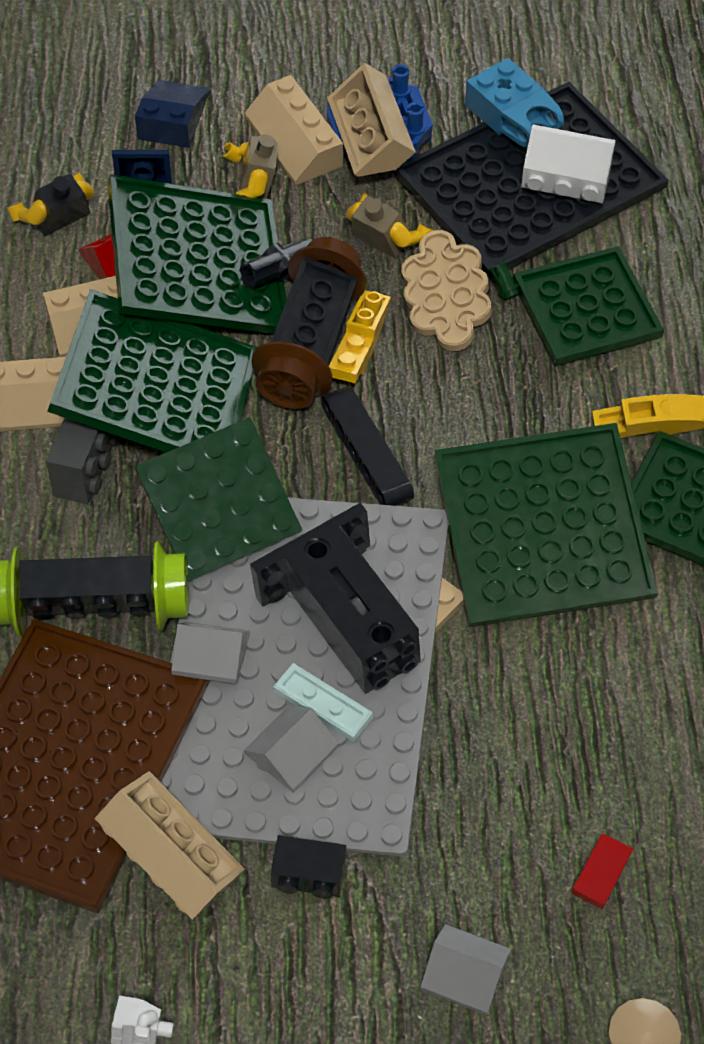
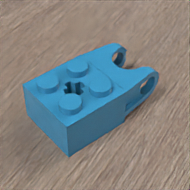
M509 58L466 80L465 105L498 135L503 133L523 147H528L532 125H542L554 129H559L564 125V116L557 103L542 86Z

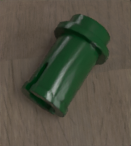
M506 261L489 268L500 290L498 294L502 295L503 299L519 293L517 288L519 283L515 284Z

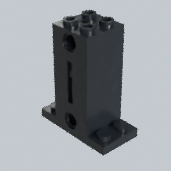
M360 502L250 563L256 599L261 606L264 607L271 602H277L288 592H291L357 684L367 694L374 689L379 690L397 675L412 671L421 662L419 628L362 556V553L370 547L368 513Z

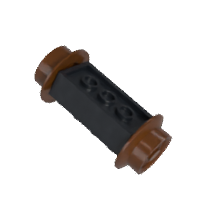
M332 237L316 238L307 247L293 253L289 260L288 272L293 281L271 342L259 346L253 353L251 360L252 368L257 375L256 387L265 399L277 406L288 409L308 407L315 397L325 394L332 385L333 375L327 363L349 302L355 301L362 296L367 284L365 273L361 268L360 255L348 243Z

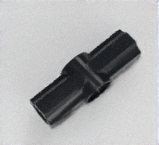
M303 238L286 246H282L280 243L271 245L261 256L241 264L239 271L242 282L247 287H256L275 278L280 282L285 281L290 277L288 263L291 256L297 250L307 247L312 239L306 240Z

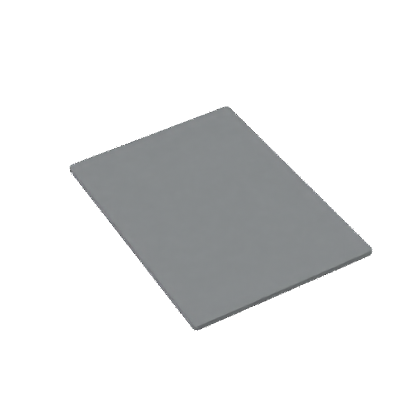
M288 498L302 527L300 533L188 582V618H179L178 624L192 622L249 630L250 636L237 683L210 680L161 783L214 838L276 844L277 836L280 835L346 845V851L405 856L409 846L449 526L446 510L361 503L368 513L370 547L362 553V556L419 628L421 662L412 671L405 674L401 673L392 678L383 688L379 690L374 689L365 694L291 592H288L281 600L271 602L264 607L256 599L250 563L358 504ZM174 641V646H173V651H172V656H171V661H170V663L173 662V654H174L175 641ZM293 663L372 711L374 717L355 742L325 725L339 743V747L294 793L244 753V750L289 705H294L276 694L273 686Z

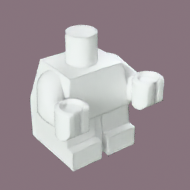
M119 996L112 1023L111 1044H156L158 1036L172 1038L174 1023L160 1021L161 1009L142 999Z

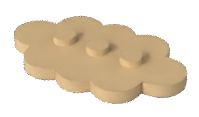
M434 230L422 237L419 243L420 253L408 257L402 265V277L405 284H407L404 289V300L406 305L412 309L410 320L413 329L417 333L425 336L436 335L441 347L449 351H460L471 344L474 338L473 327L484 324L492 314L491 301L488 295H486L489 290V281L486 273L481 270L482 258L478 249L467 244L456 245L453 235L449 232Z

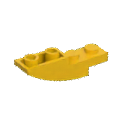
M367 290L360 296L347 321L346 333L329 365L333 378L356 384L360 374L364 375L382 330L391 296Z
M664 394L621 399V406L592 411L595 426L617 423L620 438L652 432L659 433V431L672 435L704 429V396Z

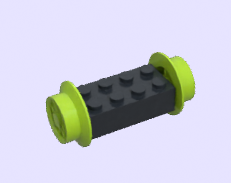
M155 541L154 561H152L151 555L24 560L22 549L20 546L14 548L9 560H0V625H12L17 636L23 637L26 630L27 614L33 616L34 619L47 620L51 619L52 615L65 614V617L75 619L82 618L85 614L97 613L100 617H114L117 615V612H130L133 616H145L149 614V611H155L158 632H162L168 618H188L189 589L186 577L188 574L186 553L166 554L160 542Z

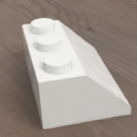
M532 125L521 187L603 203L616 140Z

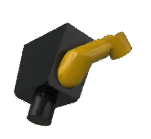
M77 172L74 176L71 174L58 176L53 182L36 191L33 204L29 209L24 207L23 202L7 207L12 222L21 220L22 222L37 225L44 237L89 215L90 210L87 200L94 196V189L84 180L80 172Z

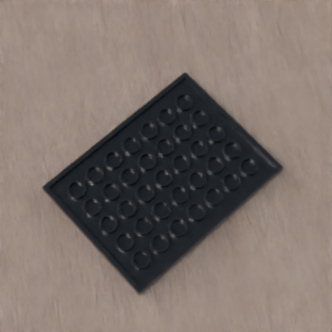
M571 82L562 84L547 92L560 107L564 116V125L559 130L616 140L603 203L522 188L523 168L528 147L519 145L503 133L498 135L485 122L406 160L399 168L394 170V175L442 228L453 235L458 245L467 244L479 250L482 258L481 270L486 273L489 279L493 278L489 268L506 261L510 269L668 186L669 179Z

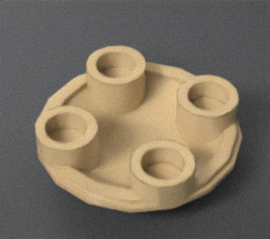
M640 998L629 1000L617 1008L610 1019L607 1037L610 1044H680L681 1031L678 1020L669 1008L655 1000Z

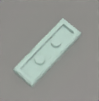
M294 663L273 686L276 694L295 706L312 708L325 725L352 742H355L374 718L372 711Z

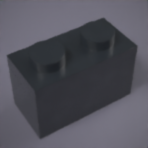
M278 835L271 869V887L277 888V890L286 894H295L297 891L311 893L313 896L321 899H329L332 896L340 897L346 863V845Z

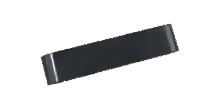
M347 386L321 396L322 407L327 418L380 505L398 506L414 499V491L408 477L353 388Z

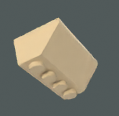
M364 62L327 97L353 172L358 177L396 170L415 153L387 76Z
M292 75L268 83L245 111V118L259 136L270 135L278 143L276 160L294 185L343 166V142Z
M116 276L43 293L47 317L59 357L67 356L90 289L118 298Z
M66 357L0 362V431L61 427L64 418L47 411Z
M150 771L118 791L94 818L102 826L103 831L108 836L114 838L126 851L128 857L138 863L149 874L152 882L162 888L175 901L177 908L186 913L192 920L207 908L245 870Z

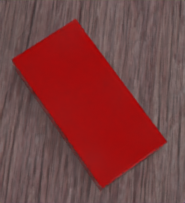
M602 833L571 894L603 910L634 848Z

